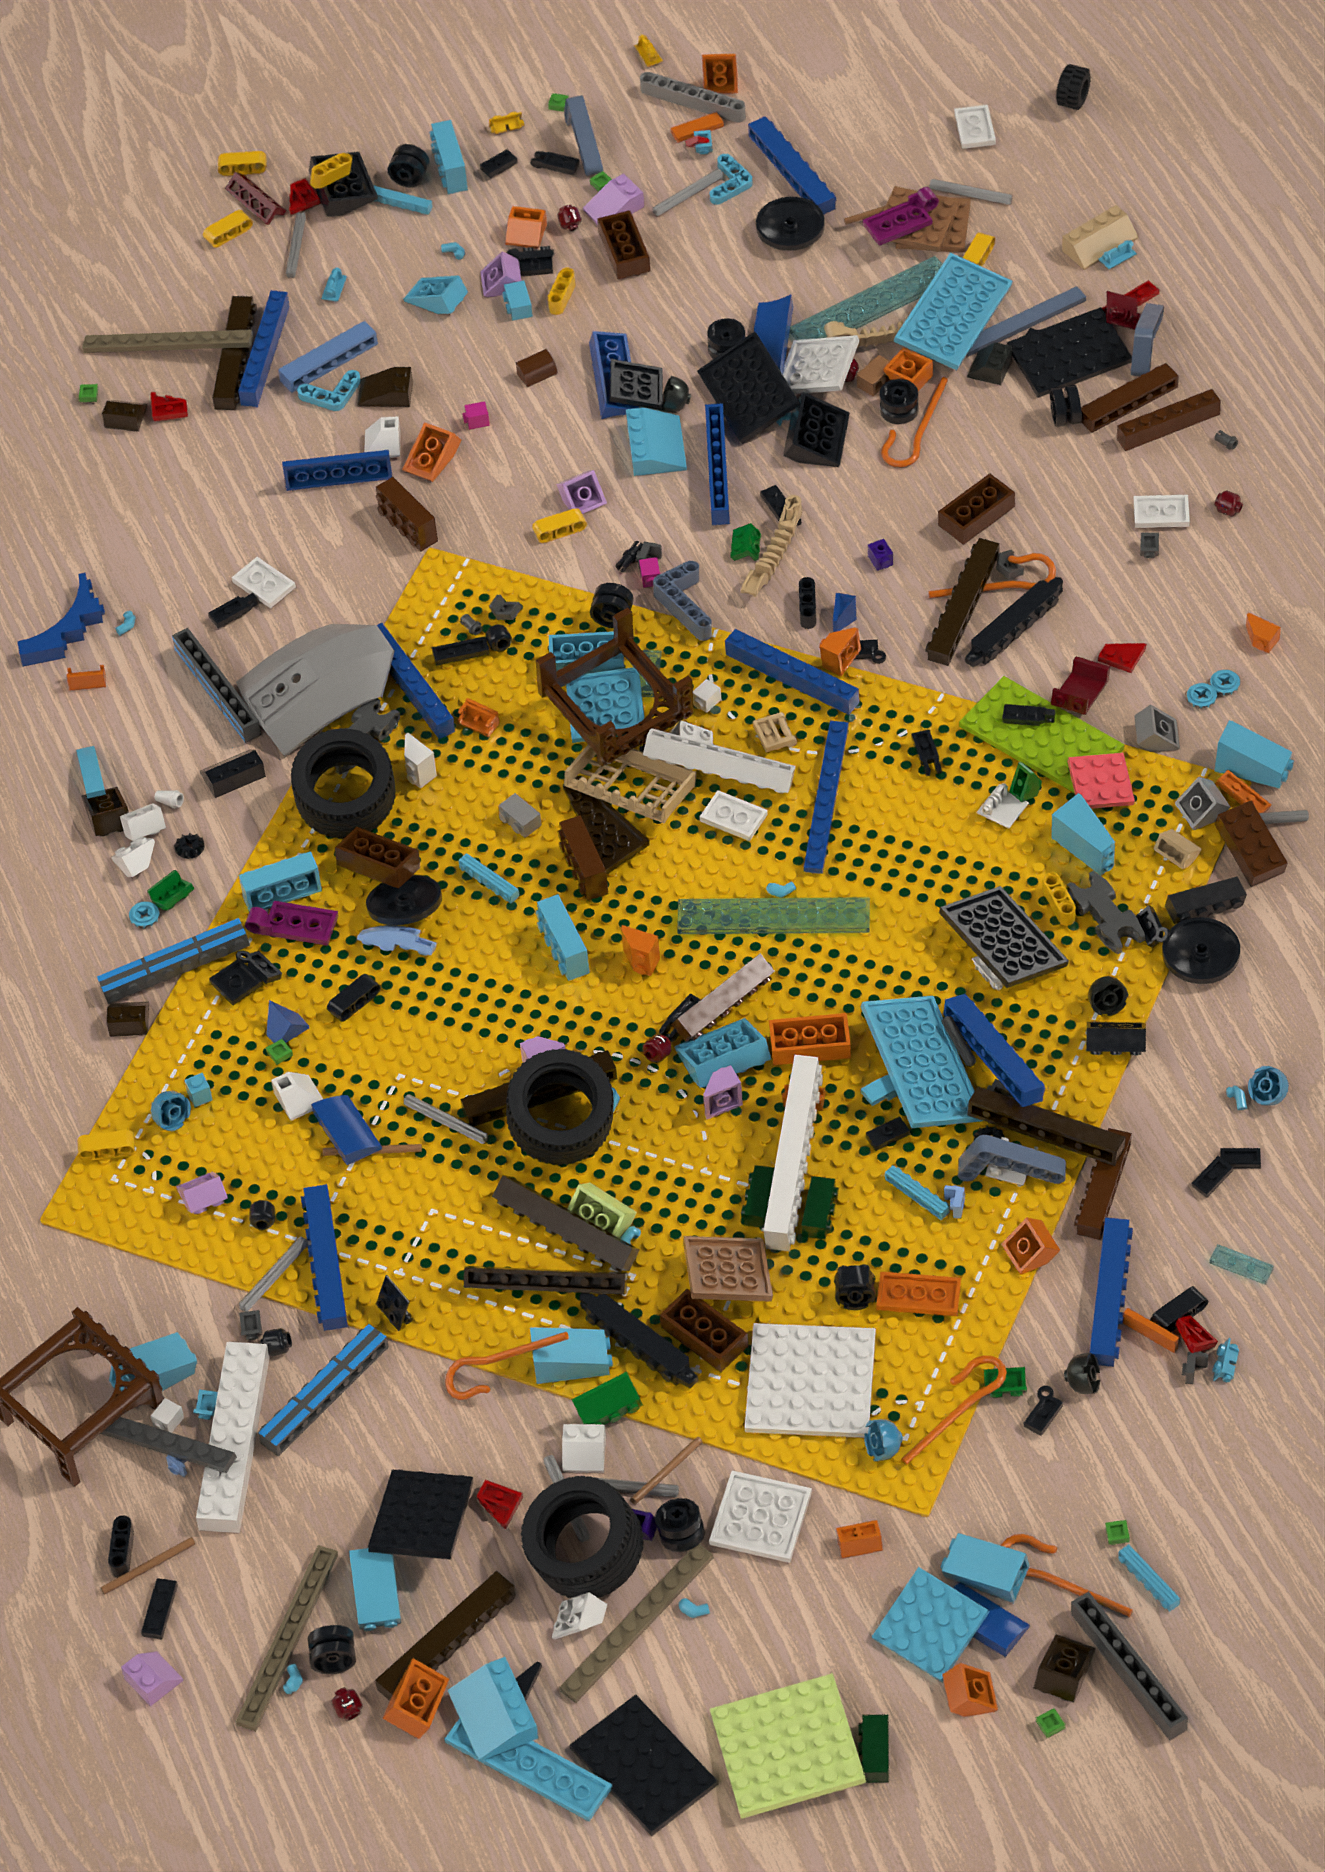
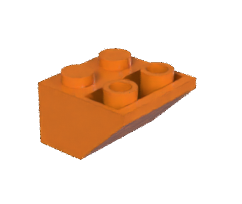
M512 206L508 217L505 244L539 249L547 226L546 210Z

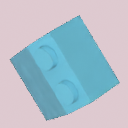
M460 276L420 278L403 300L436 314H450L463 301L468 291Z

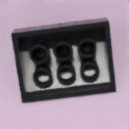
M360 152L348 153L352 156L350 174L323 188H315L327 217L345 215L378 199ZM338 154L311 156L309 165L310 176L314 166Z
M802 392L798 397L801 405L792 410L783 456L798 463L839 467L850 412Z

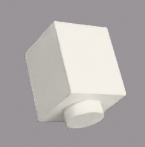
M707 679L693 691V705L706 713L721 700L720 687Z
M166 1398L151 1415L153 1427L171 1433L184 1418L182 1407Z

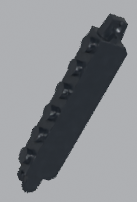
M1055 577L1049 582L1045 580L1038 581L971 639V651L965 657V662L975 667L981 662L986 665L990 660H994L997 654L1005 650L1013 640L1018 639L1027 628L1032 627L1036 620L1042 618L1051 607L1057 605L1059 601L1058 596L1063 592V579Z
M590 1293L580 1294V1306L586 1312L588 1322L604 1330L606 1336H611L619 1346L631 1351L636 1359L643 1360L652 1371L656 1370L660 1373L665 1381L672 1382L676 1386L681 1383L688 1388L693 1387L698 1382V1376L690 1369L689 1357L609 1296L599 1294L595 1297Z

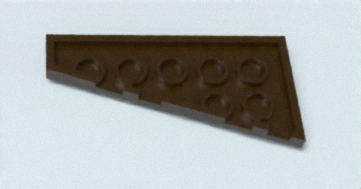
M563 784V790L576 816H581L606 869V874L650 845L649 839L608 802L571 789Z

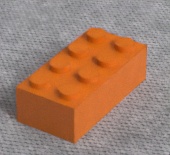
M847 1013L769 1020L773 1065L793 1064L794 1055L818 1057V1061L851 1058Z

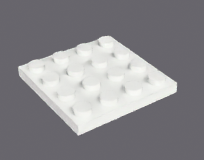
M858 336L794 340L783 371V376L794 394L841 391L860 341Z
M731 1471L709 1539V1545L790 1563L811 1498L812 1488Z

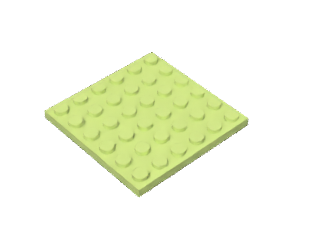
M833 1673L710 1708L741 1819L866 1783Z

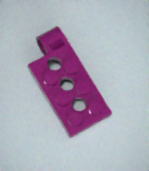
M923 187L917 193L909 195L907 202L863 219V226L876 243L881 246L932 225V218L927 212L938 206L939 199L929 187Z
M274 901L269 915L263 908L252 907L244 926L249 932L328 946L338 918V911ZM276 917L283 918L281 921H274ZM295 920L301 921L299 924H292ZM313 923L319 924L315 928L310 927V925H312Z

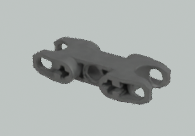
M376 698L361 705L353 713L351 718L353 724L349 729L360 730L382 741L391 734L397 725L400 713L397 710H392L385 715L377 714L381 708V700ZM355 765L335 766L336 773L339 775L355 767Z
M1094 871L1089 873L1090 888L1083 889L1072 882L1066 884V889L1080 915L1088 912L1091 913L1099 923V925L1095 926L1097 936L1114 953L1119 954L1123 952L1121 937H1132L1139 943L1145 941V934L1138 918L1131 910L1121 913L1112 902V900L1116 899L1114 889L1098 873Z

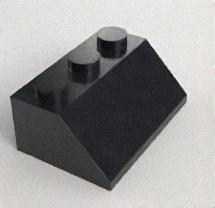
M252 749L200 770L201 776L215 798L266 777L263 762L256 750Z
M1086 1022V1051H1090V1054L1100 1055L1102 1052H1110L1111 1055H1121L1122 1052H1130V1055H1141L1142 1052H1146V1024L1143 1022Z

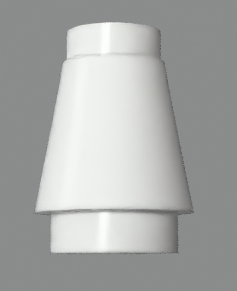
M158 790L154 797L155 801L174 809L181 807L184 800L183 794L178 790Z

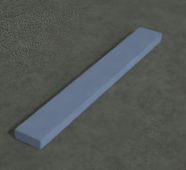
M1076 286L983 330L967 356L969 357L995 342L999 343L1085 302L1086 296Z

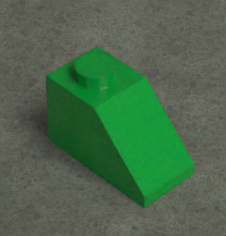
M1019 762L1009 792L1020 802H1025L1038 796L1042 781L1027 766Z

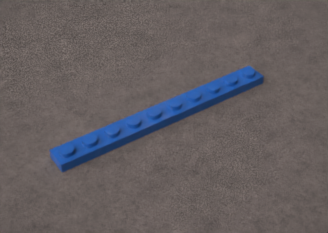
M830 721L805 857L804 872L823 874L849 722Z

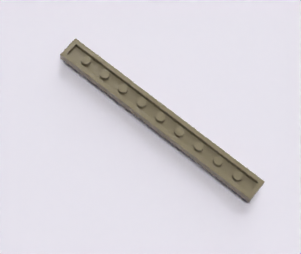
M252 330L85 335L82 349L84 353L242 348L251 347L253 332Z
M700 1544L691 1549L559 1687L560 1692L577 1703L713 1559V1554Z
M318 1545L236 1719L237 1726L257 1731L338 1557L336 1550Z

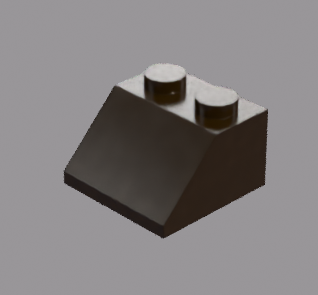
M119 400L106 401L102 412L105 428L139 432L148 405Z
M149 1001L111 1003L107 1007L109 1036L147 1035L149 1027Z

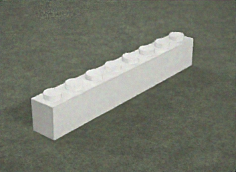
M652 728L647 734L643 755L652 760H664L671 765H683L686 769L702 770L705 774H717L724 779H736L740 783L755 784L759 788L774 789L778 793L789 792L796 767Z

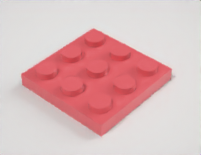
M1124 753L1068 758L1067 762L1075 795L1081 794L1091 809L1134 805L1135 800Z

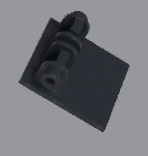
M385 1275L376 1305L395 1328L400 1331L403 1323L409 1324L412 1321V1315L407 1311L410 1302L388 1275Z

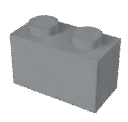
M516 793L498 805L501 821L509 824L514 832L520 833L524 838L542 825L540 813Z

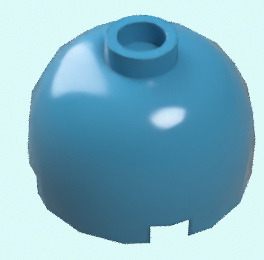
M1262 1066L1253 1072L1255 1074L1248 1081L1250 1097L1264 1106H1275L1281 1103L1289 1090L1286 1075L1281 1070L1272 1066Z
M173 1090L158 1094L151 1104L152 1119L158 1126L167 1131L181 1128L184 1125L182 1122L190 1116V1101L183 1094Z
M870 1420L866 1424V1427H869L868 1434L864 1433L865 1446L869 1456H874V1461L892 1458L897 1454L902 1443L901 1432L889 1420Z

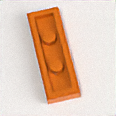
M715 112L672 127L671 133L677 143L694 137V131H713L724 127V122L719 114Z
M1229 770L1217 779L1215 783L1240 804L1252 800L1259 813L1267 812L1272 805Z
M1130 1308L1123 1312L1124 1325L1173 1353L1177 1351L1178 1336Z

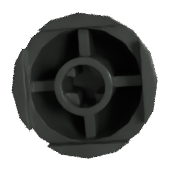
M670 376L663 392L665 402L663 401L661 410L677 412L683 409L685 404H689L691 394L688 393L689 388L684 380Z
M1104 976L1092 983L1089 988L1088 999L1091 1007L1097 1014L1112 1016L1125 1007V1001L1129 994L1124 984L1117 978Z
M1091 1353L1076 1355L1070 1360L1067 1370L1064 1371V1378L1075 1392L1080 1394L1098 1392L1100 1380L1096 1381V1373H1100V1368L1096 1356Z

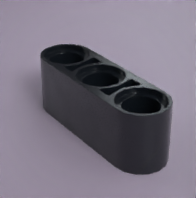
M803 577L799 581L800 624L805 629H811L817 623L815 581L810 577Z
M363 974L332 998L327 1005V1010L343 1022L371 1001L380 992L381 986L370 976Z
M1192 1286L1154 1312L1150 1321L1169 1332H1173L1177 1329L1175 1323L1178 1318L1190 1315L1194 1317L1205 1309L1209 1301L1196 1287Z
M125 1515L116 1517L112 1526L108 1563L112 1575L116 1578L130 1570L134 1529L131 1519Z

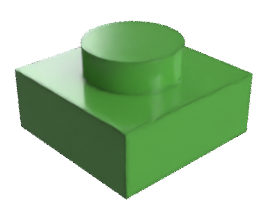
M552 93L548 103V110L564 112L565 100L569 96Z
M602 171L590 178V184L600 191L612 178Z
M81 384L79 401L97 402L98 384Z
M283 1039L266 1047L267 1054L276 1065L293 1056L292 1050Z
M1126 1520L1105 1523L1109 1545L1130 1542Z
M1055 1708L1036 1717V1723L1046 1738L1065 1729V1723Z

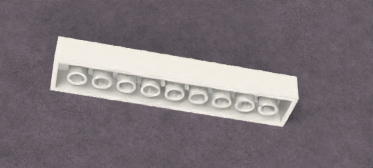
M794 1055L764 1225L766 1249L790 1252L791 1244L794 1245L796 1233H794V1227L798 1226L799 1215H797V1211L801 1208L802 1197H800L801 1191H804L805 1186L803 1176L804 1173H807L808 1162H806L807 1156H810L811 1144L809 1142L810 1138H813L814 1127L812 1125L813 1121H816L817 1109L815 1108L816 1104H819L820 1092L818 1090L823 1082V1075H821L822 1065H819L818 1057Z
M227 1342L209 1445L235 1452L237 1458L227 1473L205 1467L196 1514L199 1531L240 1533L270 1358L267 1344Z

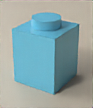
M203 1073L184 1080L187 1094L194 1107L213 1100L210 1086Z

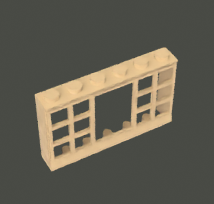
M587 745L566 769L564 786L665 823L671 813L692 788L695 787L696 772L676 764H668L664 760L649 759L643 755V752L632 749L626 755L615 759V761L623 763L619 769L607 766L608 764L601 767L597 761L591 760L596 753ZM588 763L599 767L595 773L583 768ZM627 766L656 776L638 798L635 796H631L629 799L622 797L619 790H614L612 793L606 791ZM603 769L615 773L610 779L599 775ZM579 773L590 776L588 781L585 777H581L579 780L575 778ZM660 778L672 782L667 788L656 784ZM595 779L606 782L604 786L601 783H598L596 786L590 785ZM676 784L681 785L676 791L672 790ZM652 788L664 791L660 797L648 794ZM668 793L672 794L668 801L664 800ZM644 797L656 801L654 804L648 802L646 805L640 803ZM660 803L664 804L662 811L656 810Z

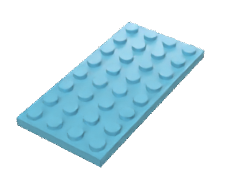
M950 252L896 334L894 342L957 371L1011 288L1013 281Z
M934 996L862 1002L861 1010L911 1128L983 1121L967 1115L968 1103L975 1091L957 1049L941 1022L943 1017Z

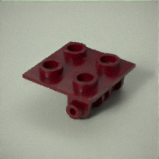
M1106 291L1107 323L1135 330L1141 316L1140 313H1137V299Z

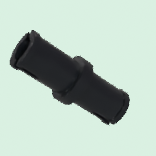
M635 541L629 550H625L623 557L616 563L618 571L621 569L620 572H625L629 565L636 561L637 552L641 551L643 546L641 542L637 546L639 541Z

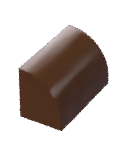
M547 349L516 362L517 375L526 387H530L558 374L555 362Z

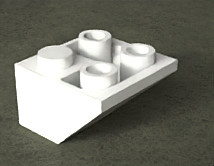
M381 417L365 430V452L389 450L390 458L400 457L401 430L399 417Z
M144 837L131 841V846L116 850V855L112 856L111 859L127 877H134L149 867L155 843L153 838L146 839Z
M287 1072L271 1080L274 1094L290 1121L312 1112L311 1104L323 1100L309 1075Z
M589 1592L562 1601L557 1621L554 1624L552 1638L556 1640L602 1623L607 1604Z

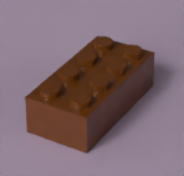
M628 210L597 218L598 232L617 280L650 272V257L631 211Z
M989 473L938 511V526L964 545L1015 507V492Z
M394 477L376 486L378 512L381 516H385L391 526H395L399 533L406 537L413 547H416L421 552L438 542L435 517Z
M1252 800L1218 814L1215 826L1250 887L1285 872L1288 862Z
M581 816L559 822L560 830L557 831L561 841L559 842L561 852L566 854L565 860L568 867L571 866L573 869L571 870L573 879L579 882L578 889L580 894H584L587 901L609 894L606 869Z
M356 827L335 847L338 866L398 889L420 869L419 850Z
M688 1289L660 1314V1324L663 1330L719 1372L726 1369L748 1347V1335L744 1330L702 1299H692L691 1291Z

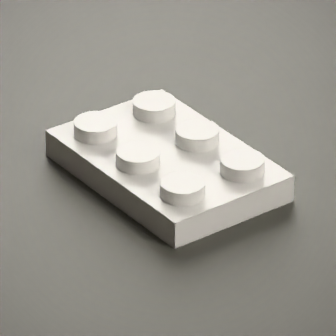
M988 105L954 109L962 149L996 145Z
M1188 495L1134 496L1135 528L1190 527Z
M259 557L253 559L232 577L234 584L249 594L253 593L257 600L270 609L296 588L295 582Z
M717 790L700 815V822L750 841L768 815V812L764 808Z

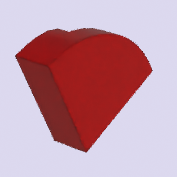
M698 135L685 141L686 147H695V144L709 143L708 138Z

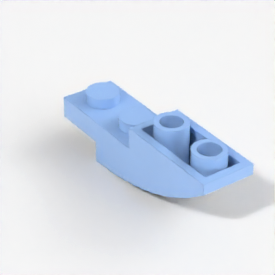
M386 925L371 927L362 930L357 936V940H360L363 944L376 945L384 951H393L397 945H400L402 949H412L425 956L432 955L437 945L436 942L419 937L421 930L405 926Z

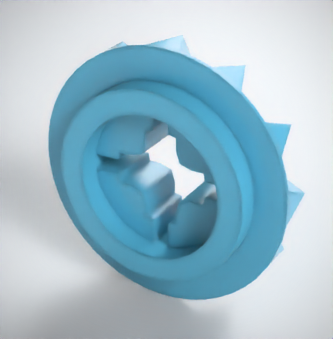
M1219 670L1211 676L1210 683L1217 693L1222 692L1223 695L1230 693L1232 695L1233 691L1238 690L1240 678L1233 671Z
M1195 684L1187 691L1188 702L1192 703L1193 707L1199 706L1202 708L1206 706L1209 708L1210 704L1215 703L1217 692L1209 684Z
M151 902L137 903L129 912L131 923H134L136 927L142 926L144 929L147 925L152 926L154 922H158V917L160 916L158 907Z

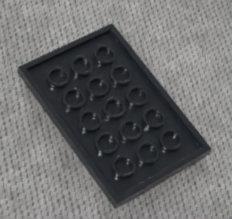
M1101 307L1008 341L1006 344L1012 346V356L1038 398L1049 394L1050 388L1060 387L1063 389L1066 386L1074 385L1132 363L1130 352L1113 325L1107 323V316Z
M755 331L697 370L716 403L723 404V414L742 444L801 405Z
M1001 886L940 907L939 914L1006 988L1067 967L1069 960Z
M392 1469L368 1544V1552L451 1560L472 1490L473 1477Z
M636 1694L570 1744V1749L594 1775L612 1784L610 1792L651 1836L718 1786V1780Z

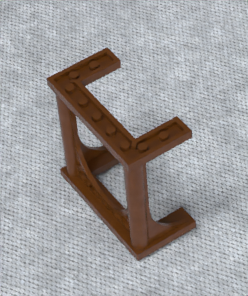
M629 608L613 616L614 639L562 669L556 671V658L552 652L536 660L538 694L542 698L547 696L597 754V762L601 767L612 763L622 755H626L633 748L643 745L651 728L664 731L675 726L680 720L689 718L694 713L692 679L686 676L673 684L661 673L634 642L633 616ZM622 653L650 685L654 694V704L647 717L634 726L615 729L612 721L599 726L585 716L561 687ZM659 707L669 708L663 713L657 710Z
M79 1307L72 1311L73 1318L0 1378V1420L6 1426H10L14 1422V1416L55 1453L61 1475L74 1487L81 1482L73 1457L77 1452L127 1411L140 1405H149L156 1410L165 1399L162 1395L163 1388L159 1383V1375L154 1370L150 1371L142 1359H136L127 1346L123 1347L113 1334L109 1335L101 1323L94 1322L92 1316L87 1311L83 1312ZM73 1350H86L93 1356L99 1354L110 1362L115 1371L116 1384L110 1399L63 1440L55 1436L10 1395L14 1389L57 1355ZM122 1365L125 1369L120 1370L119 1366ZM126 1374L135 1376L131 1381L121 1380V1377Z

